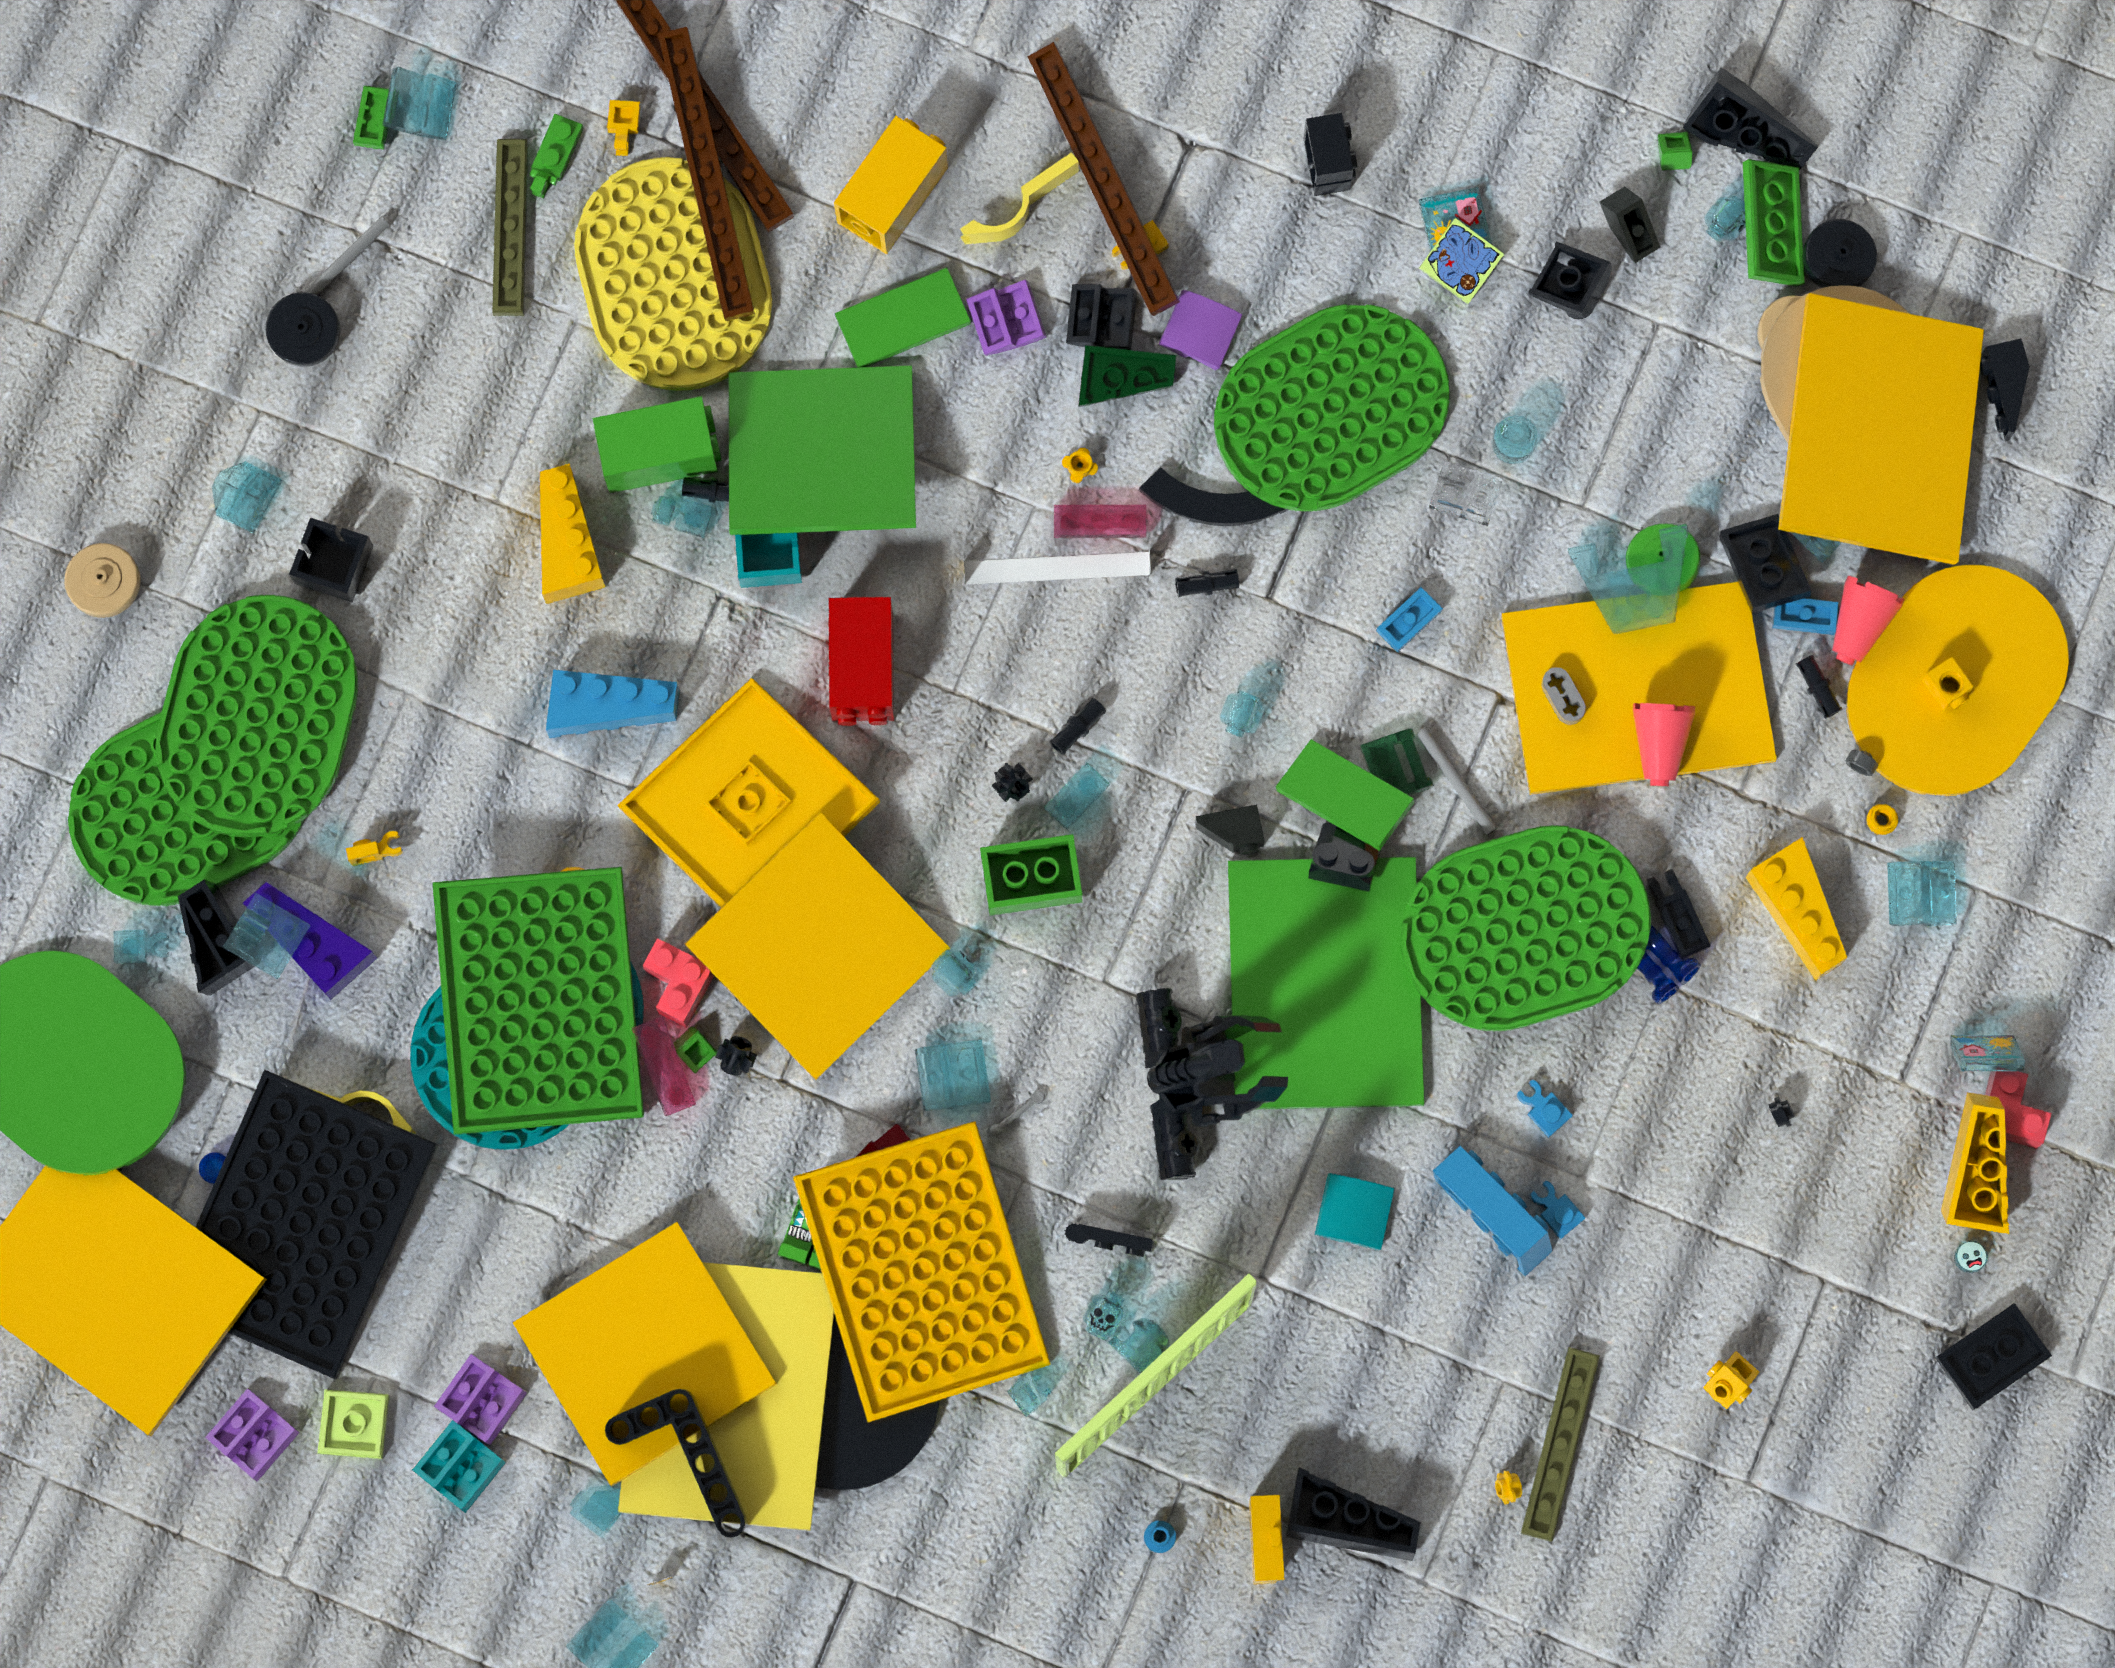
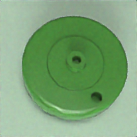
M1668 523L1648 526L1638 532L1628 545L1626 551L1627 571L1632 582L1648 594L1656 596L1677 594L1689 587L1699 573L1701 556L1698 543L1686 529Z

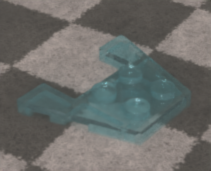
M1687 524L1659 529L1664 556L1663 562L1619 571L1601 573L1598 550L1595 543L1567 548L1571 559L1613 634L1675 622L1681 585V572L1685 558V545L1689 532Z

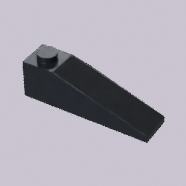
M1721 67L1705 87L1683 124L1684 129L1707 144L1717 147L1720 144L1736 149L1735 152L1741 154L1751 153L1764 157L1766 161L1798 167L1799 170H1801L1818 148L1814 141L1751 87Z

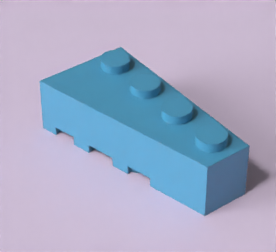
M553 670L546 732L549 738L561 737V735L574 733L578 735L588 733L589 731L614 730L625 726H643L676 721L680 695L678 683Z
M1459 1146L1433 1170L1435 1181L1463 1211L1466 1212L1468 1209L1472 1211L1470 1214L1471 1218L1484 1233L1491 1231L1494 1234L1492 1236L1493 1240L1506 1257L1511 1253L1516 1257L1519 1265L1517 1269L1526 1277L1553 1252L1547 1232L1549 1230L1548 1225L1538 1215L1532 1217L1525 1210L1527 1208L1526 1203L1516 1193L1511 1196L1503 1188L1505 1186L1503 1180L1493 1171L1489 1174L1482 1167L1483 1161L1474 1151L1470 1150L1467 1153Z

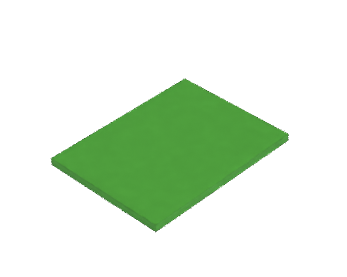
M1416 857L1379 858L1370 892L1308 879L1312 859L1228 861L1232 1016L1266 1017L1279 1023L1282 1032H1257L1252 1030L1235 1039L1243 1044L1245 1064L1239 1071L1235 1072V1095L1247 1094L1249 1089L1258 1084L1262 1076L1288 1077V1086L1275 1102L1264 1103L1255 1110L1424 1106L1421 996L1408 975L1401 949L1403 914L1409 897L1417 885Z
M622 867L432 882L453 1134L644 1118Z

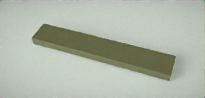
M497 139L493 316H524L528 174L527 139Z
M1571 1347L1567 1349L1520 1534L1548 1542L1553 1541L1600 1355Z

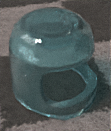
M1512 415L1506 417L1496 424L1492 434L1491 444L1493 452L1505 463H1523L1531 457L1536 448L1538 440L1536 427L1531 420L1524 416Z
M1148 1318L1135 1320L1132 1323L1134 1331L1125 1341L1122 1342L1114 1336L1107 1342L1140 1374L1170 1345L1168 1336L1161 1326Z

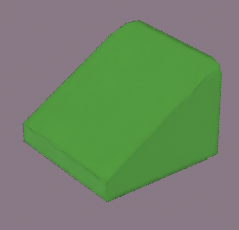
M1688 132L1658 134L1661 169L1666 171L1691 168L1692 148Z
M693 1026L688 1028L670 1046L671 1050L695 1074L717 1053L716 1049Z

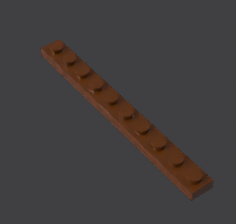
M614 0L669 82L658 34L671 31L653 1ZM699 72L718 157L769 233L794 218V214Z
M688 27L659 33L658 37L725 321L753 315L755 314L690 32Z
M1052 42L1027 57L1076 159L1079 161V166L1150 314L1156 316L1178 304L1180 300L1060 50Z

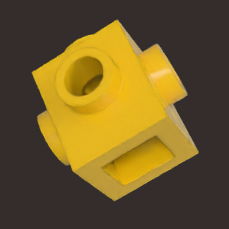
M1735 1351L1725 1363L1718 1360L1706 1373L1710 1379L1703 1388L1716 1402H1719L1728 1409L1735 1400L1741 1404L1753 1391L1749 1385L1760 1372Z

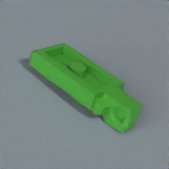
M554 114L531 167L530 176L534 177L530 188L532 195L544 199L549 185L553 184L556 186L558 181L561 182L583 131V124Z

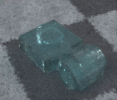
M659 496L658 501H654L651 510L653 515L652 521L669 526L670 522L676 519L674 526L676 531L705 538L713 507L682 499L680 508H677L675 500Z

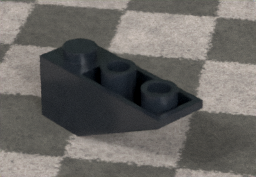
M2022 338L1986 346L1981 354L1980 372L1983 376L1986 375L1989 384L1987 386L1988 400L1990 404H1995L1997 415H1995L1996 428L1999 433L2003 432L2005 441H2009L2015 433L2030 368Z

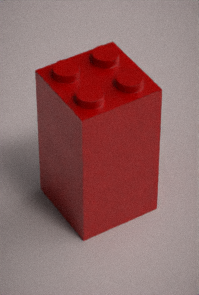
M891 597L829 598V709L832 722L838 721V725L853 726L856 725V721H869L870 725H886L888 721H894V629Z

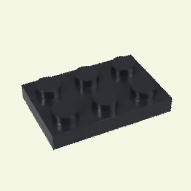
M1778 514L1724 529L1719 533L1720 541L1752 614L1807 598L1811 595V588L1786 531L1778 530L1780 518Z
M2013 1303L1939 1354L1935 1359L1973 1411L2049 1359L2052 1355L2016 1304Z

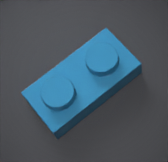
M1421 587L1377 627L1376 632L1398 653L1442 612L1443 608Z
M1803 598L1774 607L1772 628L1834 635L1837 624L1838 602Z

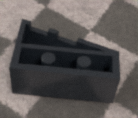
M202 880L178 896L186 935H188L192 953L190 954L191 962L194 964L198 982L196 985L198 993L211 996L262 962L215 883Z

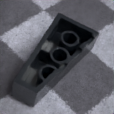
M1299 1467L1286 1537L1413 1561L1416 1554L1421 1522L1384 1505H1378L1365 1499L1366 1497L1358 1493L1345 1490L1337 1486L1336 1483L1325 1478L1323 1480Z

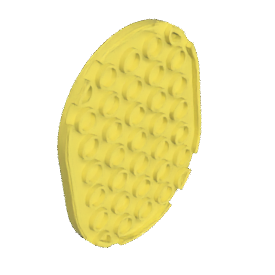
M661 157L642 160L628 165L608 177L609 179L597 191L593 192L583 208L575 232L576 264L595 335L609 359L625 374L643 384L674 391L694 390L714 385L728 378L729 372H737L753 357L766 335L771 319L772 291L751 211L737 188L724 178L755 311L753 315L725 321L688 162L683 158Z

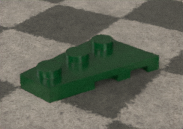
M1085 345L1078 407L1173 387L1176 355Z

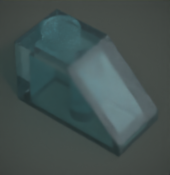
M621 1483L615 1484L612 1487L610 1485L590 1487L586 1492L581 1490L572 1500L570 1506L573 1510L569 1514L603 1539L622 1514L618 1512Z

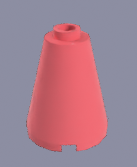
M1847 576L1844 583L1832 651L1838 653L1835 659L1853 666L1855 661L1862 662L1901 609L1905 599L1898 598L1897 594L1872 583L1866 582L1861 584L1857 582L1858 578Z
M1633 703V715L1644 779H1650V786L1669 787V780L1676 781L1694 720L1695 706Z

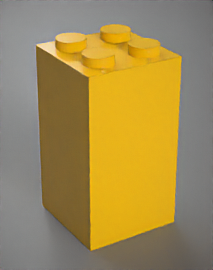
M895 116L834 201L837 223L880 251L888 254L948 169L945 143L933 134L928 136L921 132L920 127L908 118L903 120Z

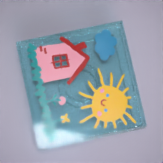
M1478 187L1419 199V208L1430 251L1454 218L1492 244Z
M1951 1035L1950 1046L1961 1071H2024L2025 1059L2014 1035Z

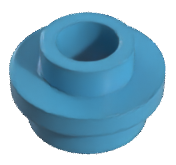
M1154 1521L1147 1526L1144 1532V1542L1151 1551L1165 1553L1175 1544L1176 1533L1168 1522ZM1163 1531L1166 1534V1540L1162 1543L1156 1542L1154 1540V1533Z

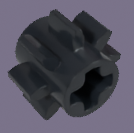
M1005 763L1004 766L994 773L996 782L992 784V787L1005 802L1009 798L1019 802L1027 793H1030L1028 782L1032 781L1033 778L1020 763H1017L1015 767Z
M740 1036L731 1037L730 1041L724 1039L723 1044L719 1045L715 1058L722 1060L720 1067L724 1072L738 1076L742 1072H749L750 1067L754 1065L757 1054L751 1052L752 1044L749 1040Z

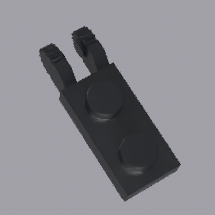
M1670 869L1665 872V878L1674 894L1664 897L1660 884L1655 877L1647 879L1653 898L1656 900L1655 905L1682 960L1710 948L1711 945L1686 890L1682 889L1675 872Z
M1068 1224V1227L1064 1230V1235L1071 1242L1075 1241V1243L1084 1244L1088 1240H1094V1247L1112 1251L1114 1245L1126 1247V1254L1144 1257L1145 1251L1152 1253L1154 1241L1150 1238L1083 1224Z

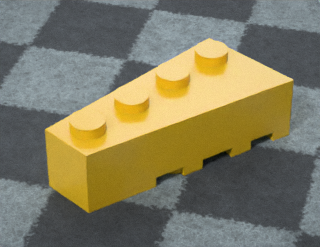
M570 463L541 471L542 596L545 603L549 604L605 588Z
M1803 837L1752 868L1745 878L1815 981L1842 965L1847 959V955Z
M1967 1092L1941 1207V1213L1946 1224L2009 1234L2006 1186L2007 1165L2005 1157V1109L1999 1097Z

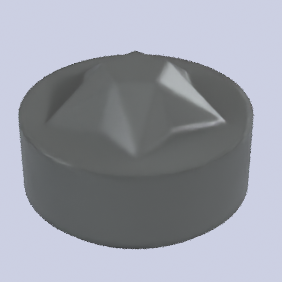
M1851 750L1845 760L1852 770L1865 776H1873L1878 767V763L1867 751Z

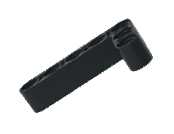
M685 1389L672 1390L608 1420L605 1426L606 1437L610 1442L618 1445L632 1442L672 1424L718 1531L723 1536L729 1538L737 1537L744 1532L747 1526L746 1515L695 1397L691 1392ZM677 1394H683L689 1402L687 1410L683 1413H677L672 1408V1399ZM649 1407L656 1409L659 1414V1420L653 1426L646 1425L642 1420L643 1411ZM620 1420L626 1422L629 1426V1434L624 1439L616 1438L612 1432L613 1425ZM690 1424L698 1425L702 1432L701 1438L695 1443L689 1442L684 1435L686 1427ZM704 1453L711 1455L715 1462L710 1472L701 1471L697 1465L699 1456ZM716 1483L723 1484L728 1492L726 1499L722 1502L714 1501L710 1495V1490ZM729 1513L736 1514L740 1518V1527L735 1532L726 1530L723 1525V1519Z

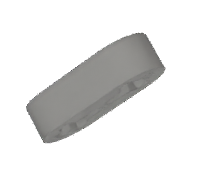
M1556 667L1549 669L1542 679L1541 686L1544 694L1561 722L1567 725L1577 724L1583 718L1586 708L1580 693L1564 669ZM1551 676H1554L1556 679H1563L1561 684L1563 694H1560L1556 686L1550 688ZM1565 698L1571 706H1578L1576 716L1573 717L1571 713L1565 714L1563 712L1566 708Z

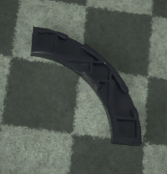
M1161 467L1139 487V491L1145 497L1165 511L1187 518L1189 521L1206 525H1247L1261 522L1263 519L1289 510L1267 503L1249 491L1223 494L1190 487L1169 475Z

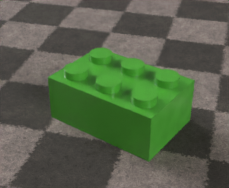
M1073 834L980 847L990 916L1082 903V889Z

